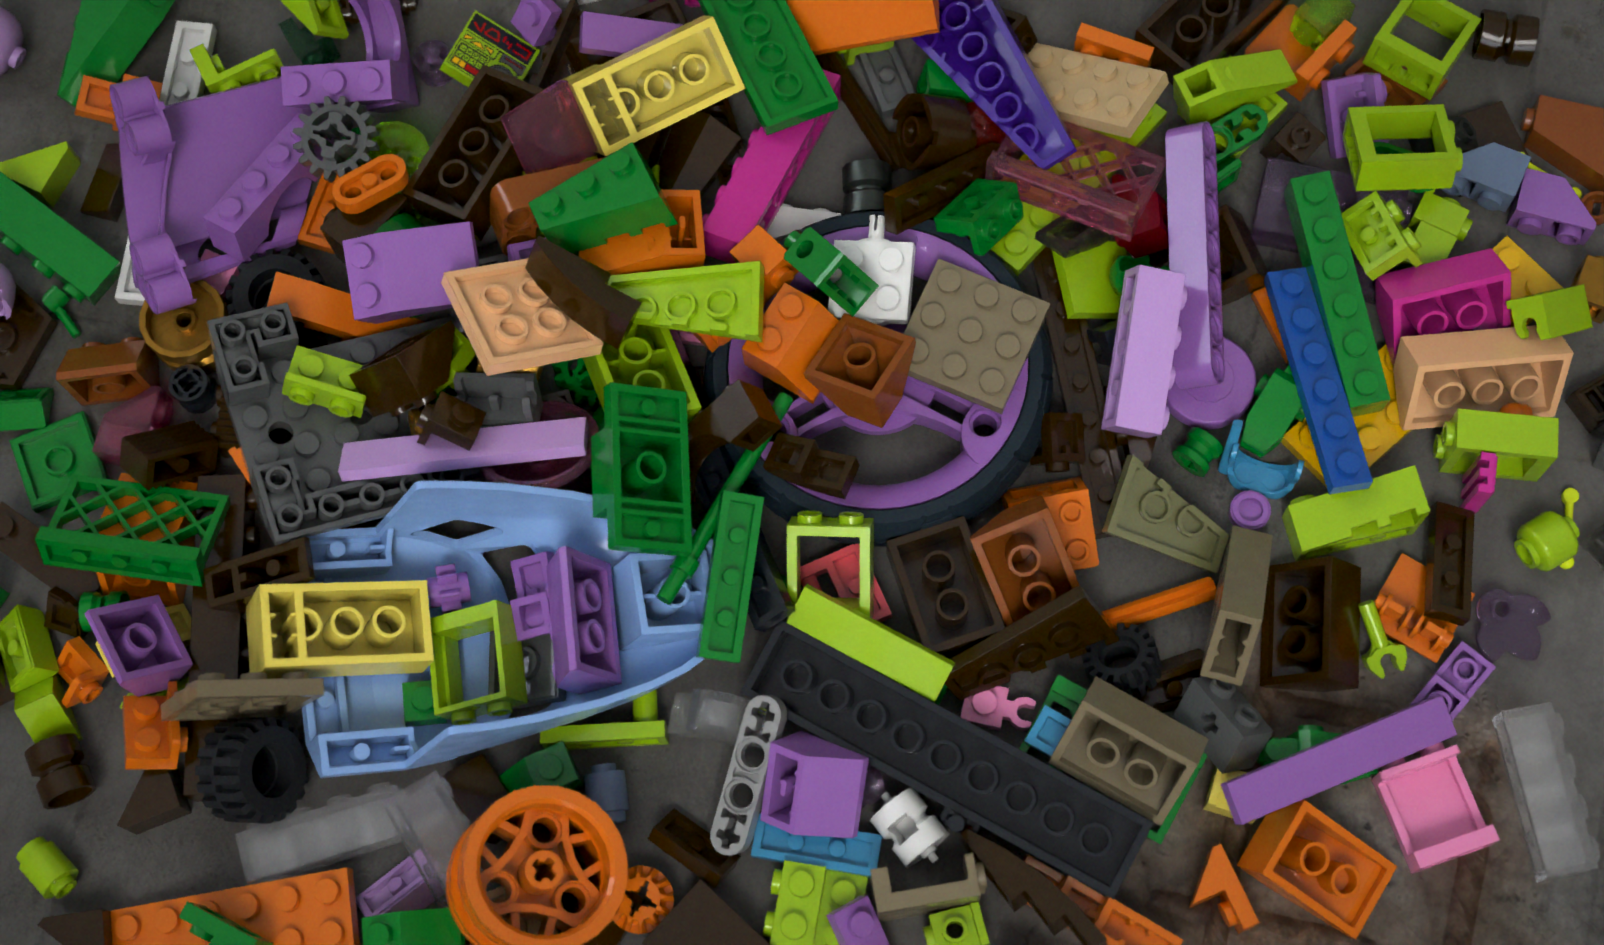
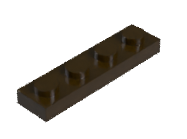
M991 141L884 193L885 231L898 235L936 216L977 178L999 180L1004 175L1003 145Z

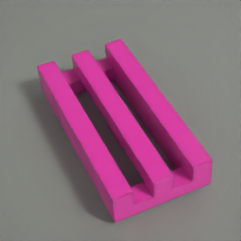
M1481 452L1463 474L1462 483L1466 485L1461 490V499L1465 500L1460 505V508L1474 511L1476 514L1495 492L1498 459L1495 453Z

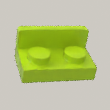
M1374 191L1341 213L1349 244L1363 270L1372 281L1407 258L1416 268L1423 264L1416 251L1422 246L1409 227L1405 229L1402 227L1400 222L1406 218L1393 199L1386 202L1377 191Z
M297 345L289 370L284 378L282 394L301 405H312L313 403L326 407L330 412L340 417L356 416L361 418L367 397L358 392L349 375L364 365Z

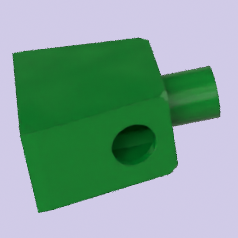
M806 228L803 232L801 230H794L786 237L784 247L787 251L784 254V259L852 317L879 287L876 282L813 228ZM837 269H840L842 275L838 281L833 283L829 278Z

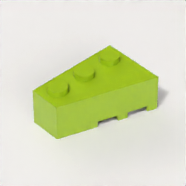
M1413 465L1372 478L1373 482L1369 489L1336 494L1325 493L1316 497L1310 494L1291 500V505L1287 506L1282 515V520L1295 562L1414 534L1430 513L1416 466Z

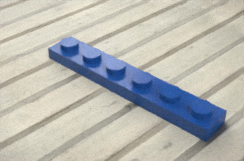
M1306 267L1267 272L1264 283L1328 493L1336 494L1369 489L1373 480Z

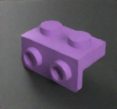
M1363 72L1321 81L1330 158L1347 157L1342 135L1348 107L1384 106V102L1387 99V89L1379 73ZM1390 139L1373 140V142L1389 143Z

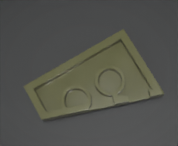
M1133 454L1127 455L1102 532L1206 572L1217 573L1229 534L1196 506L1189 504L1171 489L1172 486L1166 481L1156 477L1144 467V463Z

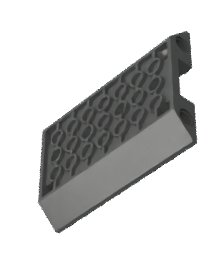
M500 254L478 259L479 266L508 262V256ZM288 303L207 320L219 382L262 522L274 545L383 518L417 481H476L514 484L587 465L579 456L342 482L338 469L343 444L412 436L408 421V410L395 417H392L390 412L373 417L365 404L364 410L371 415L372 419L366 424L359 425L353 423L349 417H340L333 414L326 407L313 403L312 405H301L290 400L288 396L283 395L284 378L289 370L296 346L299 344V337ZM449 308V317L312 348V350L365 365L404 339L450 320L454 323L455 319L451 316V308ZM476 354L466 368L470 373H476L478 367V357ZM551 364L544 365L538 381L544 404L539 422L577 418L578 414L569 389L560 391L559 386L555 383V374ZM421 406L418 409L422 411L424 406ZM284 428L293 437L285 444H277L269 438V434L274 429Z

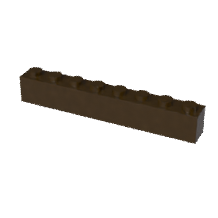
M243 474L198 476L197 491L229 495L231 505L206 562V568L254 553V549H258L260 544L259 528L255 525V511L259 509L252 486ZM203 506L197 509L196 520L199 521L213 514L215 508ZM196 534L195 547L199 548L202 539ZM205 582L203 587L193 586L190 658L193 665L189 669V683L198 680V675L206 673H223L225 680L240 679V675L249 673L246 612L233 613L209 609ZM187 720L188 745L187 752H185L183 795L195 802H202L204 797L203 793H198L196 786L200 782L199 775H195V766L200 764V758L197 757L199 748L205 747L204 738L208 733H215L214 726L220 722H227V720Z

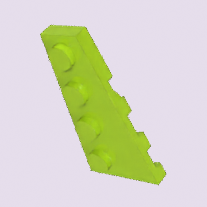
M761 261L610 276L607 285L641 302L633 324L763 343L764 266Z

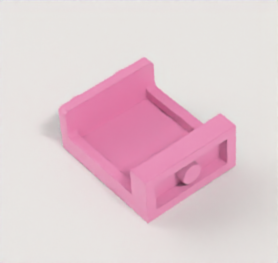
M1443 742L1434 744L1420 750V758L1406 762L1403 757L1380 767L1382 771L1371 779L1411 874L1484 849L1500 840L1494 825L1486 826L1457 760V755L1461 753L1458 745L1445 748Z

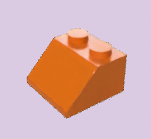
M784 282L763 314V343L746 340L741 348L744 365L813 404L821 392L805 378L804 372L839 320L819 301Z

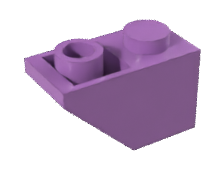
M1527 168L1516 196L1511 203L1506 225L1515 227L1518 231L1527 235L1542 234L1556 238L1558 242L1565 245H1585L1595 231L1596 222L1566 178Z

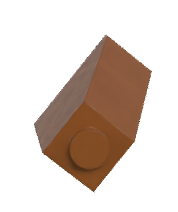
M1539 95L1532 108L1527 107L1522 117L1520 130L1526 131L1524 147L1589 191L1604 192V108Z

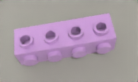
M1137 265L1125 271L1102 430L1150 438L1162 435V430L1166 428L1170 415L1169 407L1166 406L1168 390L1172 388L1176 375L1175 367L1172 366L1174 350L1178 348L1182 334L1181 327L1178 326L1179 315L1187 300V288L1184 287L1186 274L1144 265Z

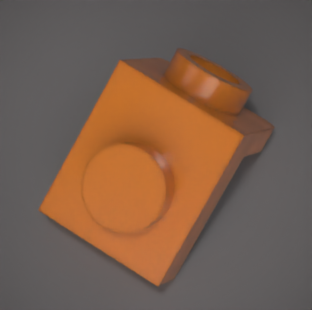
M80 636L68 640L57 659L58 673L69 684V688L61 701L66 708L81 702L88 704L95 700L103 691L102 684L109 673L105 663Z

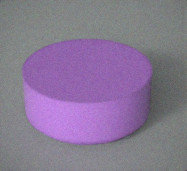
M1252 490L1237 494L1233 498L1228 510L1229 520L1232 525L1255 531L1261 530L1267 524L1271 515V507L1267 498L1261 493Z

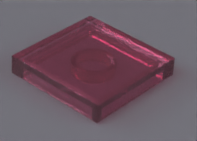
M567 80L557 81L500 117L526 174L577 164L598 151Z

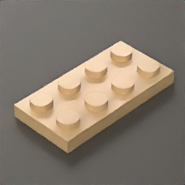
M1036 43L1027 55L1062 122L1126 138H1131L1169 84L1165 71Z

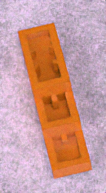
M277 271L267 303V307L288 303L294 321L304 323L305 328L342 337L341 341L424 323V321L409 317L378 324L354 320L350 293Z
M1029 854L1024 856V862L1042 873L1077 904L1106 937L1107 945L1182 944L1183 939L1117 900L1101 895L1069 875H1062Z

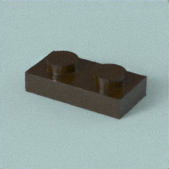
M675 808L653 827L648 837V840L661 848L666 854L676 859L714 888L735 868L741 857L738 854L728 856L717 852L712 846L710 834Z

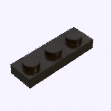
M1436 501L1430 507L1424 616L1460 626L1465 625L1470 620L1474 511Z

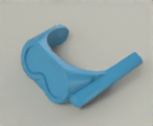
M1234 420L1218 466L1219 473L1227 475L1230 484L1238 490L1256 491L1270 499L1285 497L1300 479L1304 461L1298 460L1297 463L1292 465H1277L1259 461L1244 454L1238 448L1243 421Z

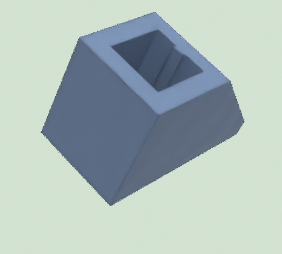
M1495 142L1463 153L1462 169L1460 172H1456L1452 188L1441 190L1450 195H1462L1475 200L1485 209L1506 212L1516 196L1531 156Z

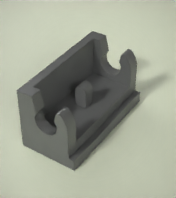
M455 373L453 379L454 388L457 393L455 398L487 412L481 428L540 421L544 404L535 373H500L486 376L485 373Z

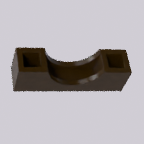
M738 379L733 384L727 386L721 395L708 407L699 411L688 424L691 506L696 502L695 483L698 471L712 451L722 445L732 443L754 452L782 427L763 389Z

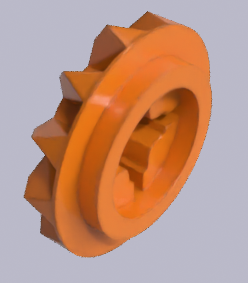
M642 865L628 868V881L625 890L630 893L632 891L639 893L648 882L646 896L653 904L657 905L656 908L641 906L632 917L634 902L629 899L628 895L624 894L623 901L612 920L621 929L629 933L647 934L652 932L674 907L673 888L666 876L655 868Z

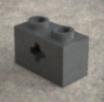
M1208 677L1193 678L1173 714L1179 723L1209 739L1204 753L1222 774L1252 768L1274 732L1263 720L1258 710L1252 707L1236 689L1235 684Z

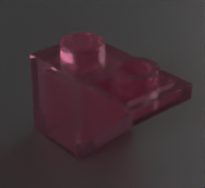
M152 386L105 413L92 452L104 463L120 466L122 438L163 428L165 425H168L174 410L172 398L162 387Z

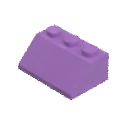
M568 546L560 547L546 566L547 583L545 587L550 605L551 622L549 624V634L553 641L554 663L552 672L556 680V687L576 694H583L622 684L611 564Z

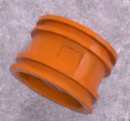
M535 785L515 790L495 801L462 833L453 848L446 870V898L451 916L462 935L472 945H582L596 937L612 921L623 901L628 881V858L622 836L609 815L596 802L577 791L560 786ZM516 821V825L514 826L509 822ZM540 823L548 828L550 832L549 843H540L533 837V824ZM491 833L509 842L498 859L484 845ZM575 847L578 848L584 858L586 865L584 871L575 858L573 851ZM496 882L502 885L506 894L503 903H494L488 898L486 893L488 883ZM563 892H569L577 898L579 907L576 913H569L562 907L561 896ZM520 918L540 921L538 934L534 935L520 931ZM554 928L559 929L563 933L553 935Z

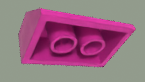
M1492 248L1422 264L1417 268L1414 266L1385 273L1375 279L1376 310L1393 366L1400 338L1403 336L1511 327V309H1507L1506 301L1511 300V271Z

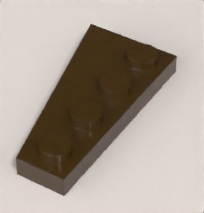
M1081 585L997 633L990 635L964 652L955 655L950 659L955 662V665L944 684L959 700L1010 682L1011 674L1030 671L1032 674L1047 668L1045 661L1067 653L1070 659L1087 653L1085 647L1104 640L1107 646L1120 641L1113 625Z

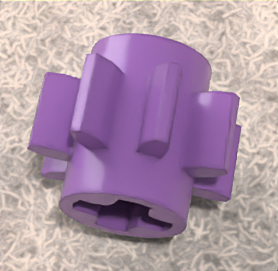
M455 563L435 566L436 576L426 578L431 608L442 607V613L447 614L461 610V603L472 602L467 571L456 573Z

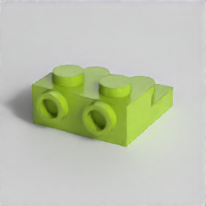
M784 860L783 870H774L771 894L778 895L775 912L767 911L763 936L771 937L770 945H839L826 914L860 896H866L868 877L827 870L826 867Z

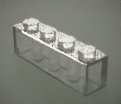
M1552 701L1501 711L1492 718L1536 882L1542 883L1584 875L1598 869L1597 861L1600 860L1599 846L1593 836H1589L1585 822L1588 818V808L1584 797L1578 794L1573 779L1576 777V765L1572 755L1565 751L1562 737L1565 735V727L1559 712H1554Z
M381 782L367 788L368 793L352 798L351 794H343L327 800V806L312 810L310 806L296 808L293 813H287V818L269 824L249 823L246 825V831L235 834L246 883L252 885L294 877L416 839L417 835L405 790L397 784L392 785L391 782Z

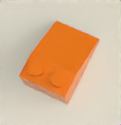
M1304 799L1265 815L1236 865L1269 889L1355 940L1398 867Z

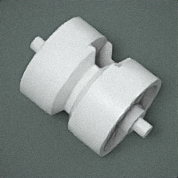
M911 787L893 797L888 792L882 794L881 798L885 803L873 815L870 822L884 839H892L894 841L892 850L904 866L909 868L921 859L926 858L932 864L939 859L935 854L936 847L949 836V832L935 815H926L927 804Z

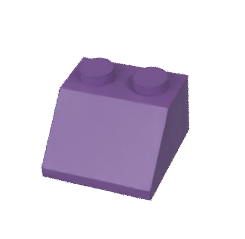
M159 595L89 609L85 613L119 686L137 697L167 690L168 681L178 682L193 665Z

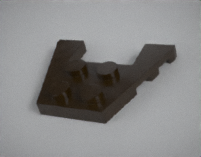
M17 284L11 317L6 320V316H0V389L19 390L58 324Z

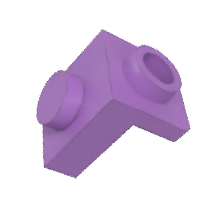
M521 0L511 23L533 47L542 46L549 40L553 41L557 31L554 25L562 10L553 0Z

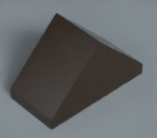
M178 768L145 769L117 826L138 835L192 813L188 799L183 795L184 787Z
M105 909L45 917L38 923V926L62 945H112L110 911Z

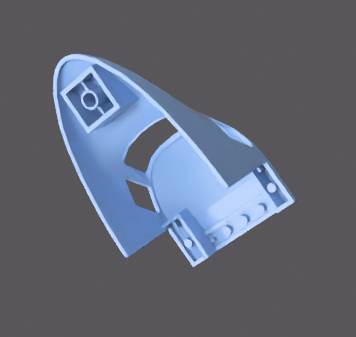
M417 481L376 527L336 529L308 537L315 579L308 583L426 580V578L436 576L435 566L455 563L456 573L467 571L472 602L461 603L462 609L493 600H499L510 605L502 581L483 557L484 552L525 545L530 547L534 554L545 551L554 552L555 554L558 548L568 546L611 564L622 684L583 694L566 691V701L551 703L548 707L527 716L508 719L510 714L503 716H489L485 714L477 716V722L469 725H453L451 720L447 719L445 724L406 727L402 683L431 680L430 665L423 673L312 677L323 678L324 695L302 707L306 747L320 778L404 771L442 763L462 755L509 743L630 702L679 678L704 660V658L696 657L713 540L710 539L697 560L700 565L693 577L685 580L671 605L665 604L656 596L672 571L670 565L675 556L608 550L607 519L593 517L592 495L510 483ZM453 520L469 521L495 527L460 539H453L423 530ZM692 528V536L694 535V533H695V531H696V530L693 529V528ZM429 601L430 618L443 615L442 607L431 608ZM490 632L458 640L464 701L488 695Z

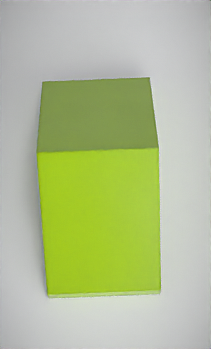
M65 141L0 162V172L41 203L54 208L81 165V162L76 152Z
M58 673L15 693L14 711L35 744L46 738L65 733H74L79 741L83 739L71 707L66 708L61 703L65 690Z

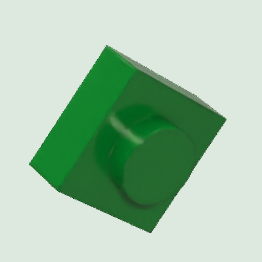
M431 680L402 683L406 727L447 723V719L434 715Z

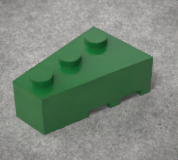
M633 142L528 202L540 231L548 241L571 253L607 244V238L629 233L633 237L643 234V228L664 223L666 227L678 224L651 168Z

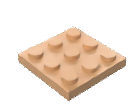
M529 258L448 271L443 274L441 284L486 376L600 355L603 347L602 340L573 321L536 284L525 269Z

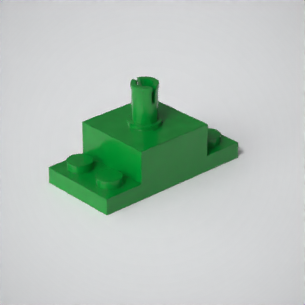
M610 382L604 387L605 427L591 436L593 517L607 519L608 550L685 557L693 553L687 393L685 391Z

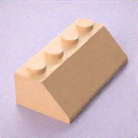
M1537 325L1527 326L1529 337L1526 339H1521L1517 335L1515 327L1403 336L1400 338L1393 367L1400 426L1403 431L1443 427L1444 422H1449L1458 408L1500 412L1499 409L1502 406L1514 402L1528 404L1532 409L1533 416L1555 417L1574 352L1563 336L1540 340L1536 331Z

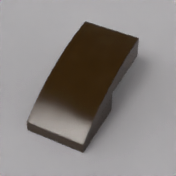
M778 432L763 467L765 471L793 484L829 496L846 499L860 464L856 456L819 449L816 441L813 439Z

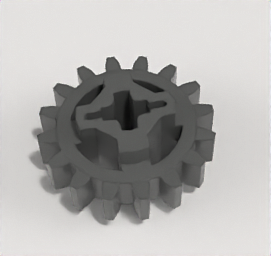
M329 96L324 97V106L321 108L313 102L310 103L313 113L310 116L300 113L298 116L305 123L303 128H293V133L301 138V141L293 144V149L298 153H304L298 161L304 167L311 166L309 172L317 178L323 173L324 179L330 183L334 182L336 174L341 177L360 167L364 162L371 161L370 151H380V146L372 141V138L380 135V130L376 126H369L375 118L369 112L363 113L364 107L357 101L350 106L349 100L345 96H340L337 104ZM351 118L357 122L361 135L352 132L353 123L350 122ZM340 134L346 138L342 139V141H335L334 145H332L328 140H326H331L332 138L336 139L339 137ZM313 144L322 148L321 156L323 161L319 160L316 156Z

